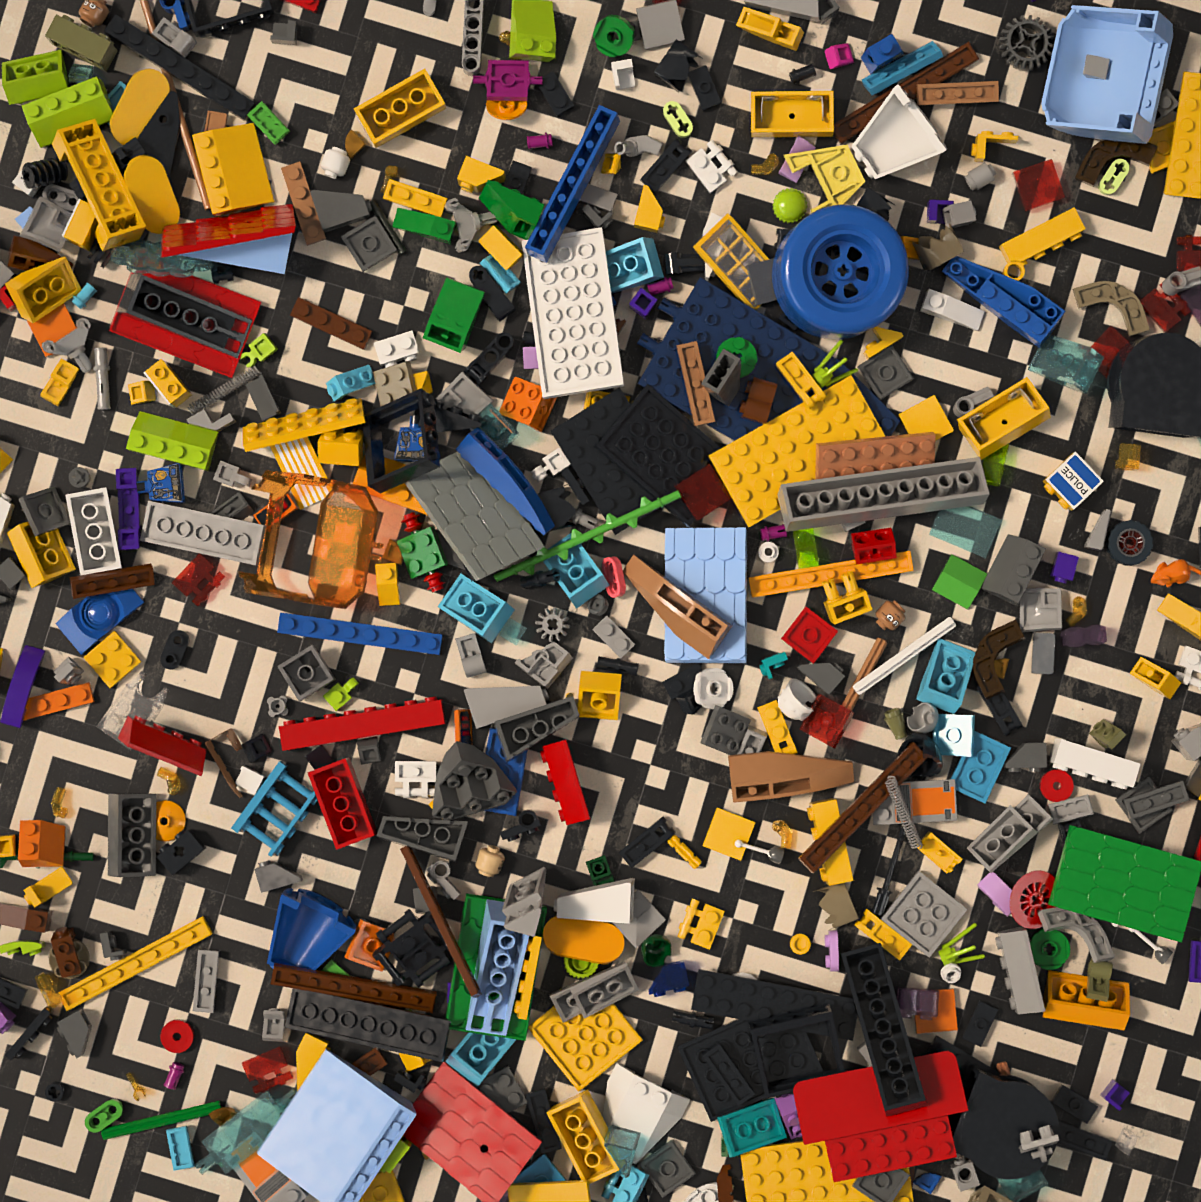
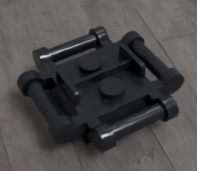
M408 909L404 912L405 915L383 931L380 930L376 933L383 945L375 950L372 956L376 961H380L392 976L396 986L403 984L410 976L416 986L420 988L424 985V981L443 967L451 965L452 962L444 952L448 947L431 912L428 911L418 918ZM429 923L442 942L438 944L424 926L425 924ZM387 952H391L404 969L400 973L385 956ZM439 956V961L419 976L417 975L416 971Z

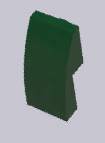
M605 855L586 861L594 886L614 882Z

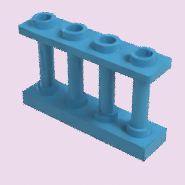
M282 761L278 762L231 827L237 833L241 830L244 832L248 831L270 847L271 850L268 853L270 857L274 854L277 856L285 847L282 843L286 837L290 839L297 830L294 826L298 821L303 822L309 813L306 811L310 804L314 806L318 801L314 791H310L287 774L288 771L285 769L288 765ZM277 780L280 782L284 781L307 798L301 809L275 791L276 788L273 786ZM265 797H271L296 815L289 825L263 807L264 805L261 802ZM253 813L261 815L283 831L277 842L251 824L252 821L249 819Z

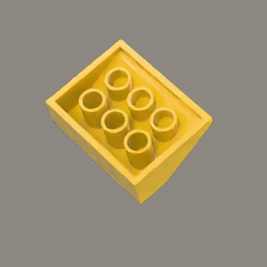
M254 123L213 129L192 135L211 211L215 217L274 202Z

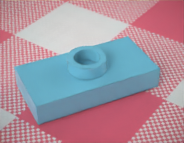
M491 254L480 262L506 294L521 283L510 269L505 270Z
M187 1125L167 1129L166 1133L173 1170L194 1167Z

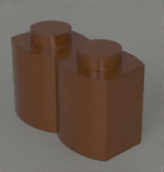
M753 377L752 381H748L745 388V393H748L746 401L742 400L739 412L742 413L741 418L766 424L778 384Z

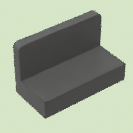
M263 374L259 375V378L245 384L263 422L281 414Z

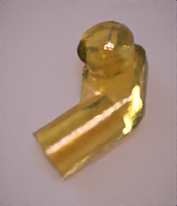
M769 154L763 164H751V174H771L778 166V156L776 154Z
M1080 596L1073 599V613L1066 619L1071 627L1086 616V601Z
M160 767L157 776L167 781L168 793L171 795L178 794V791L181 789L178 775Z
M60 787L56 788L51 805L55 817L65 818L68 810L62 807V801L66 790Z
M782 820L774 821L772 829L781 836V848H791L792 829Z

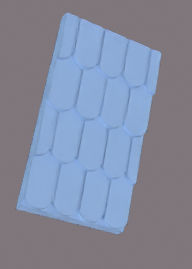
M746 527L665 528V577L732 625V628L711 658L707 659L677 637L664 622L665 662L747 663Z

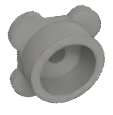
M280 696L279 698L269 697L267 699L269 704L268 714L271 717L279 714L287 715V698L285 696Z

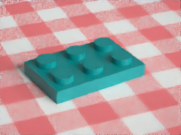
M774 1098L717 1117L729 1157H735L787 1138Z

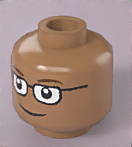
M85 0L79 9L80 20L92 28L94 26H101L109 14V9L106 6L107 2L105 0Z
M895 600L893 602L885 601L875 612L878 618L876 623L883 630L888 628L893 631L905 620L904 613L906 611Z

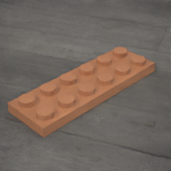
M934 432L816 443L815 480L935 463L936 434Z

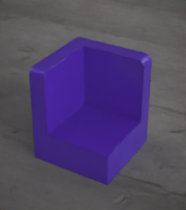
M929 200L927 203V223L945 224L942 209L954 204V201Z
M1112 1079L1100 1096L1120 1111L1122 1109L1120 1105L1130 1093Z

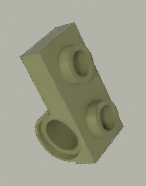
M1104 719L1096 723L1093 730L1089 733L1105 749H1113L1126 736L1120 728Z
M1091 958L1087 973V998L1107 1002L1109 998V980L1113 968L1112 962L1094 963Z

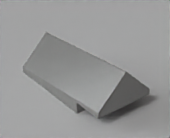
M1028 794L1015 808L1010 805L967 849L992 873L1048 825L1053 818Z
M545 867L510 884L502 909L506 916L504 923L506 930L535 937L542 910L547 871Z
M623 961L548 995L564 1023L581 1013L585 1019L639 989L628 965Z

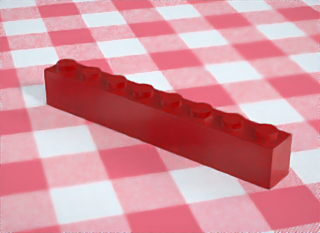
M437 696L425 698L423 703H417V700L405 701V706L397 707L396 703L384 705L385 709L377 710L376 706L364 708L363 713L356 714V710L344 711V716L336 717V713L324 715V719L316 720L315 716L303 718L304 722L297 724L295 720L284 721V726H278L282 751L446 724L442 700H437Z

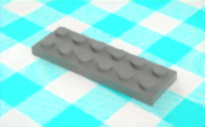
M148 501L140 541L258 566L266 525Z

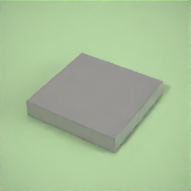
M668 0L636 8L645 49L674 43L676 39L678 41L685 40L676 0Z

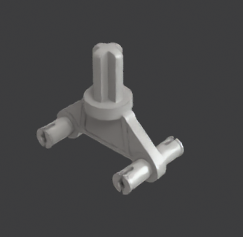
M456 198L448 200L445 204V212L448 214L453 213L460 239L456 242L455 246L458 253L464 252L469 248L477 230H480L481 226L497 222L496 217L491 212L483 214L472 213V211L461 205Z
M80 318L76 320V329L56 342L51 340L44 341L42 348L47 353L66 355L70 359L74 358L82 372L85 373L93 368L92 363L84 353L86 350L84 345L91 324L88 319Z

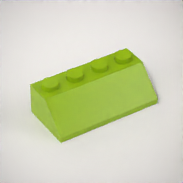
M97 76L22 105L27 123L40 148L52 145L59 129L96 119L98 126L110 122L114 112L104 82Z
M140 411L131 428L126 449L209 471L219 432Z

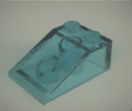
M1050 335L1044 344L1037 349L1028 370L1067 388L1086 394L1104 357L1091 347Z

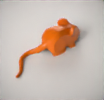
M1183 559L1176 560L1169 565L1162 562L1151 578V583L1166 585L1168 588L1175 582L1182 584L1190 580L1191 571L1200 575L1201 571L1189 565Z

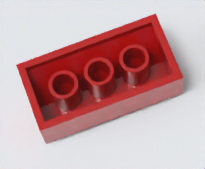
M135 715L134 718L127 717L118 736V739L127 747L202 776L206 749L201 746L202 742L190 738L189 741L183 739L184 735L174 730L171 733L164 731L165 727L154 723L153 726L146 723L147 720Z
M567 739L543 746V751H540L543 763L547 762L550 769L546 773L549 783L553 782L556 789L552 791L555 802H560L561 810H558L561 822L565 821L566 825L589 820V811Z
M350 757L307 772L336 850L378 833Z

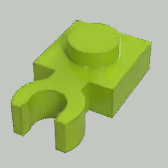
M263 333L248 345L251 351L242 353L240 359H245L249 356L250 363L246 366L251 368L256 364L257 359L263 362L277 351L278 348L269 336Z

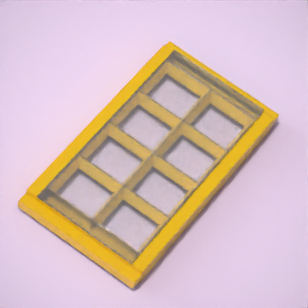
M727 213L693 248L739 301L757 310L762 304H756L747 265L769 260V258L734 218Z

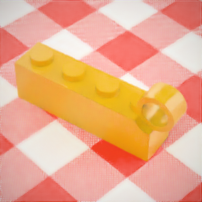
M1075 207L1001 244L999 249L1007 262L1003 269V275L1011 278L1007 273L1008 267L1016 266L1020 270V275L1018 278L1012 279L1020 281L1024 276V266L1028 264V259L1034 257L1037 260L1046 255V250L1050 248L1053 251L1064 246V241L1070 239L1072 242L1082 237L1081 233L1085 230V227Z

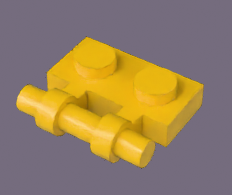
M692 898L690 905L686 907L685 911L687 913L684 921L679 925L680 931L677 937L685 940L687 933H691L693 936L690 942L710 950L725 911L706 903L703 911L699 910L697 907L700 901ZM694 915L700 917L696 928L690 926Z

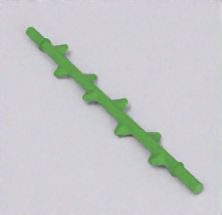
M679 490L662 498L658 497L653 502L644 496L641 498L640 508L618 518L608 513L605 524L583 534L577 529H572L570 540L549 550L544 547L537 551V555L494 574V578L498 582L514 574L517 575L522 570L533 575L536 564L555 555L566 560L568 559V550L590 539L602 543L605 532L625 523L632 528H636L638 517L657 508H663L664 505L682 496Z

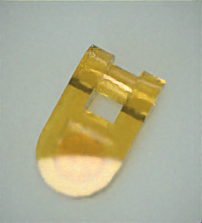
M42 972L35 976V980L47 1006L54 1009L61 1003L62 997L54 992L52 988L54 983L51 976Z

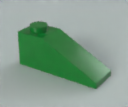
M397 208L392 228L451 245L456 222L435 215Z

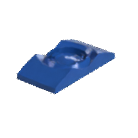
M134 589L88 596L71 608L55 624L77 651L83 655L145 602Z

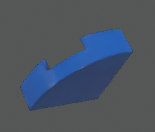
M932 1172L923 1173L916 1177L913 1183L931 1194L942 1176Z

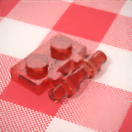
M1185 235V237H1177V245H1184L1185 251L1176 252L1178 272L1198 266L1201 268V250H1192V245L1201 244V236L1192 237V235Z
M1156 288L1140 300L1145 311L1163 333L1167 332L1181 320L1177 315L1178 311H1181L1184 316L1191 312L1187 307L1188 303L1184 299L1182 300L1178 294L1172 296L1164 292L1160 294ZM1169 296L1176 306L1172 308L1165 300L1166 297Z
M199 553L173 580L172 584L186 597L194 592L197 596L192 602L198 607L202 601L205 602L209 598L208 595L215 587L218 588L221 585L220 582L225 578V575L219 571L215 576H212L210 572L215 566ZM206 578L209 583L200 590L197 586Z
M280 1046L242 1062L249 1082L255 1079L258 1080L259 1084L252 1087L255 1094L262 1091L263 1093L270 1091L269 1088L279 1084L282 1086L288 1080L293 1079L291 1071L283 1074L281 1070L288 1063ZM274 1072L276 1077L266 1081L264 1075Z

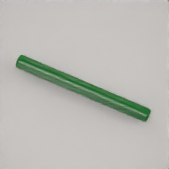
M220 1101L107 1127L101 1130L103 1140L207 1116L212 1111L222 1108Z

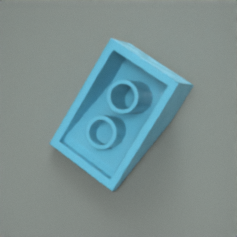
M641 237L606 251L612 293L664 278L653 238Z
M571 533L548 548V550L570 540ZM581 544L568 550V559L566 560L555 555L543 561L549 570L553 568L559 570L560 574L553 576H560V580L557 582L576 609L609 586L606 578Z
M461 573L438 605V608L490 643L494 641L515 610L508 603L474 581L471 582L469 578Z
M938 639L922 678L916 700L931 703L939 709L955 714L962 705L976 652L943 639Z
M468 1032L450 1054L446 1063L478 1088L516 1039Z

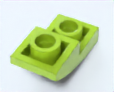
M18 940L0 945V953L7 952L8 955L19 952L20 947L23 954L29 953L32 956L41 953V948L45 947L46 944L38 940Z

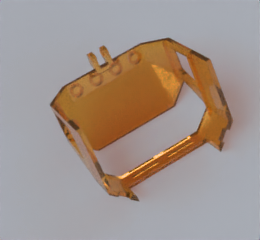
M266 470L262 475V481L259 484H254L251 490L270 493L257 574L237 571L239 577L243 578L245 582L243 586L245 592L346 609L365 592L370 560L381 561L382 558L376 554L371 555L372 547L381 549L384 544L374 542L378 509L367 488L307 474ZM295 484L334 487L320 505L308 585L315 600L308 599L307 594L277 590L272 578L284 498Z

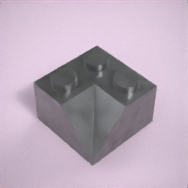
M313 645L277 666L298 701H303L336 680L326 662Z

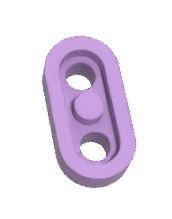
M829 930L828 935H825V947H829V955H825L826 968H830V972H838L837 930Z

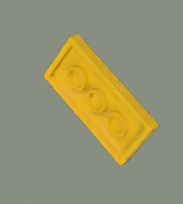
M537 935L535 937L531 936V939H528L526 948L528 957L524 959L521 970L525 972L524 979H520L518 984V992L521 993L520 1000H516L514 1012L517 1013V1017L527 1020L542 937Z

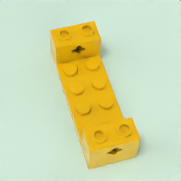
M96 119L57 130L52 142L53 148L60 162L69 160L99 223L94 235L102 252L139 240L146 225Z

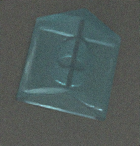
M491 403L480 414L482 420L487 421V423L479 428L502 451L520 436L519 432Z
M612 1125L608 1129L604 1146L624 1177L627 1178L632 1169L641 1132Z
M1040 1169L1020 1179L996 1178L1007 1198L1013 1202H1019L1048 1185Z

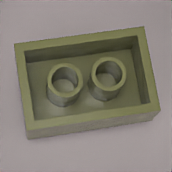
M57 14L55 15L45 34V37L52 45L105 72L109 69L118 51L114 47V42L111 41V38L102 33L96 35L92 28L84 24L78 26L74 19L64 14L62 17Z

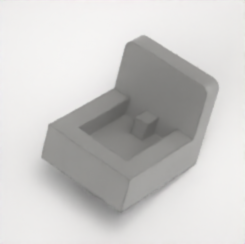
M277 1008L264 1010L262 1040L283 1042L286 1019L284 1011Z

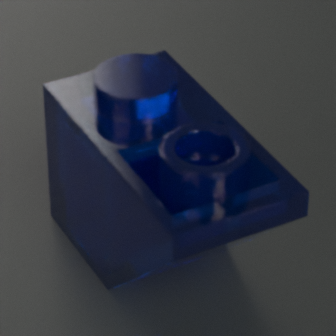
M684 960L664 964L648 988L649 995L654 994V997L666 995L665 991L674 990V993L685 991L686 987L689 986Z

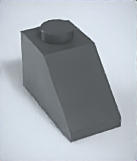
M831 663L804 664L797 667L798 670L827 695L845 677L842 674L844 670L836 663L833 665Z

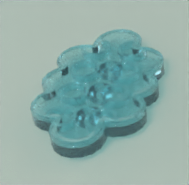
M139 240L131 243L130 246H119L111 250V260L116 264L126 265L127 270L135 274L150 273L154 276H167L171 274L175 277H189L195 271H208L214 266V261L181 255L161 258V242L153 243L151 241Z

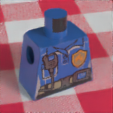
M890 34L867 48L860 58L871 75L904 56V53L893 34Z
M410 416V427L400 428L394 455L395 461L415 462L424 458L421 426H418L420 416Z
M180 463L147 471L148 480L137 481L136 483L138 494L149 493L151 501L185 503L183 469Z

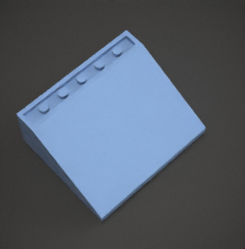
M325 1049L258 1149L257 1154L320 1202H359L417 1114L411 1101L330 1050Z

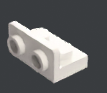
M413 331L374 342L381 367L385 366L387 368L397 365V362L402 360L410 362L417 359V355H420Z

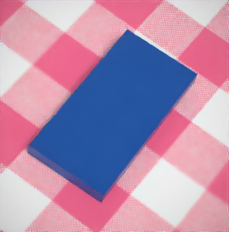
M490 728L485 754L494 759L514 785L517 793L505 805L484 811L516 816L528 750L506 763L496 730Z

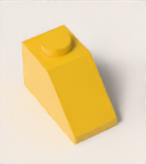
M644 185L634 228L658 233L659 228L663 229L666 217L662 216L663 210L650 188Z
M397 563L375 564L379 606L400 605Z
M1140 657L1130 672L1133 677L1168 699L1172 698L1181 684L1170 672L1143 657Z

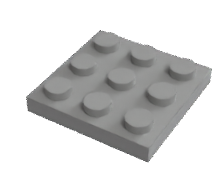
M917 871L880 919L930 958L968 909L920 871Z

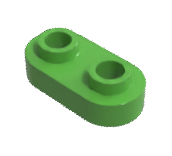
M110 1099L89 1113L85 1118L87 1130L93 1133L100 1132L117 1120L123 1113L122 1103L117 1099ZM110 1106L116 1107L115 1113L110 1111ZM93 1118H98L100 1123L98 1125L94 1124Z

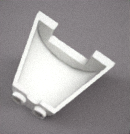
M896 85L851 146L854 149L852 154L859 163L863 161L867 166L864 170L871 179L888 175L947 150L946 145L940 141L942 138L915 101L908 98V93L900 85Z

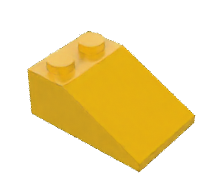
M61 257L22 272L5 283L21 317L31 323H35L82 290L66 257Z

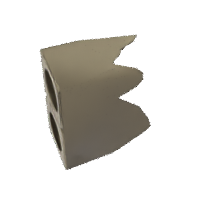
M950 223L949 227L945 226V230L942 229L940 231V240L932 236L919 237L918 244L913 242L924 271L932 270L964 252Z
M845 883L826 886L813 891L826 893L819 902V906L830 914L825 920L826 924H832L833 928L830 930L859 919Z

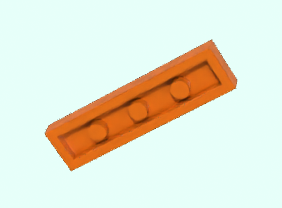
M90 682L30 697L26 705L27 710L23 721L95 702Z

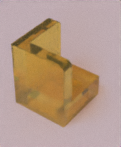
M1121 443L1119 446V458L1115 462V469L1139 470L1141 445Z

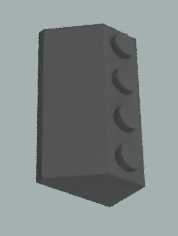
M108 794V876H156V794Z

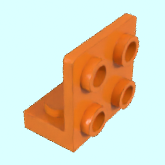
M514 377L499 414L542 433L557 397L543 399L541 386Z

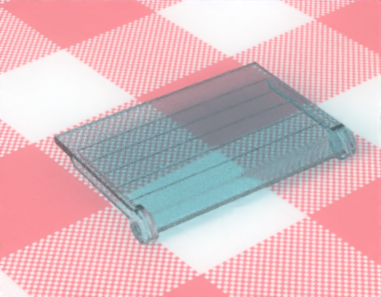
M971 506L939 510L929 535L986 558L1002 520Z

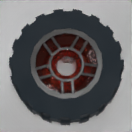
M1128 520L1120 522L1111 528L1110 533L1106 537V550L1110 557L1116 563L1123 564L1124 566L1137 565L1145 561L1150 556L1151 549L1153 548V537H1151L1150 530L1146 528L1147 526L1140 524L1138 521ZM1131 539L1134 545L1128 547L1126 541Z

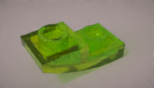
M1009 444L984 458L982 467L988 485L1000 487Z
M813 528L793 531L798 569L819 566Z

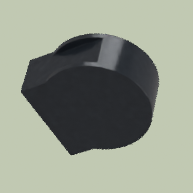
M1175 333L1143 336L1123 346L1112 360L1107 376V390L1111 402L1108 428L1180 438L1200 437L1201 347L1191 339Z
M972 1065L963 1087L968 1111L952 1114L949 1120L956 1153L971 1159L980 1170L996 1178L1020 1179L1035 1173L1049 1161L1053 1154L1046 1155L1047 1162L1042 1163L1040 1157L1032 1159L1031 1153L1038 1151V1149L1021 1153L1019 1149L1021 1145L1020 1133L1031 1130L1034 1141L1039 1140L1041 1137L1038 1129L1050 1125L1054 1135L1059 1137V1123L1053 1105L1035 1086L1020 1077L1007 1074L994 1075ZM1057 1144L1046 1146L1044 1149L1051 1147L1054 1153Z

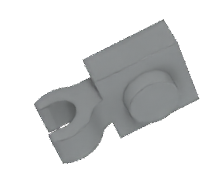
M221 460L213 480L234 487L235 482L250 487L252 479L239 474L241 468Z

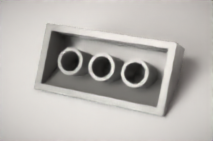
M1016 927L997 932L998 937L995 938L998 950L1001 949L1003 956L1000 958L1002 970L1006 969L1007 973L1004 981L1007 990H1010L1012 995L1009 998L1011 1010H1015L1017 1014L1044 1012L1045 1007L1027 930L1023 927Z

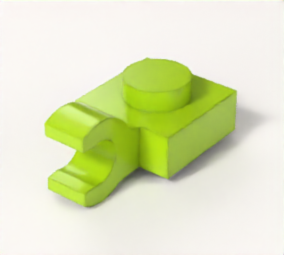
M354 677L345 683L344 686L338 682L323 697L335 711H338L352 698L349 692L359 683Z

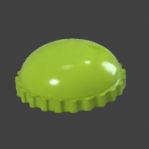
M786 188V190L783 189L779 192L772 204L776 218H779L784 223H794L801 220L808 207L804 194L793 188Z
M566 957L563 959L566 972L578 979L592 976L599 965Z

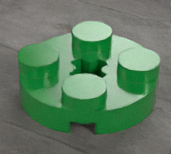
M608 15L596 25L593 38H595L596 47L602 54L616 57L627 53L632 47L635 29L625 18L618 15ZM609 32H616L619 39L611 40Z
M742 337L729 338L718 347L716 359L723 349L730 353L741 354L740 378L749 375L755 368L757 353L754 346L748 340Z
M1041 929L1031 936L1029 942L1034 963L1045 970H1054L1061 967L1068 959L1070 944L1063 933L1057 930L1045 932L1044 929ZM1048 943L1055 947V950L1051 951L1050 955L1044 951V947Z

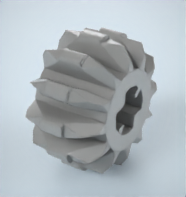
M553 607L552 614L546 608V617L541 613L538 614L543 619V622H535L537 625H542L541 628L536 630L537 633L545 631L541 636L542 639H545L547 634H550L549 642L553 641V635H556V639L560 641L561 638L558 633L561 632L566 636L567 633L562 628H570V625L563 624V622L569 620V617L561 619L560 617L564 614V611L561 610L556 615V607ZM550 619L551 621L553 619L557 620L558 628L556 630L554 628L553 630L548 629L549 624L547 622Z

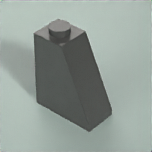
M320 190L310 191L324 233L371 218L369 212L373 210L369 199L365 200L363 195Z
M723 349L701 383L713 398L727 406L731 404L740 389L741 359Z

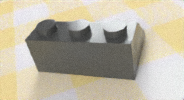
M1008 534L980 589L1017 607L1046 548L1028 539Z

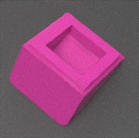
M849 43L833 45L825 50L830 69L854 63Z

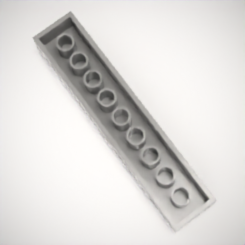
M980 457L781 484L777 496L785 530L789 532L981 505L987 500L989 490Z

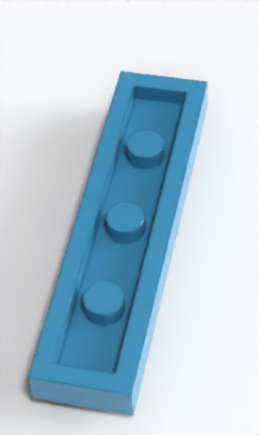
M931 41L862 79V83L868 92L874 95L910 74L916 73L921 68L934 63L943 57L942 51Z

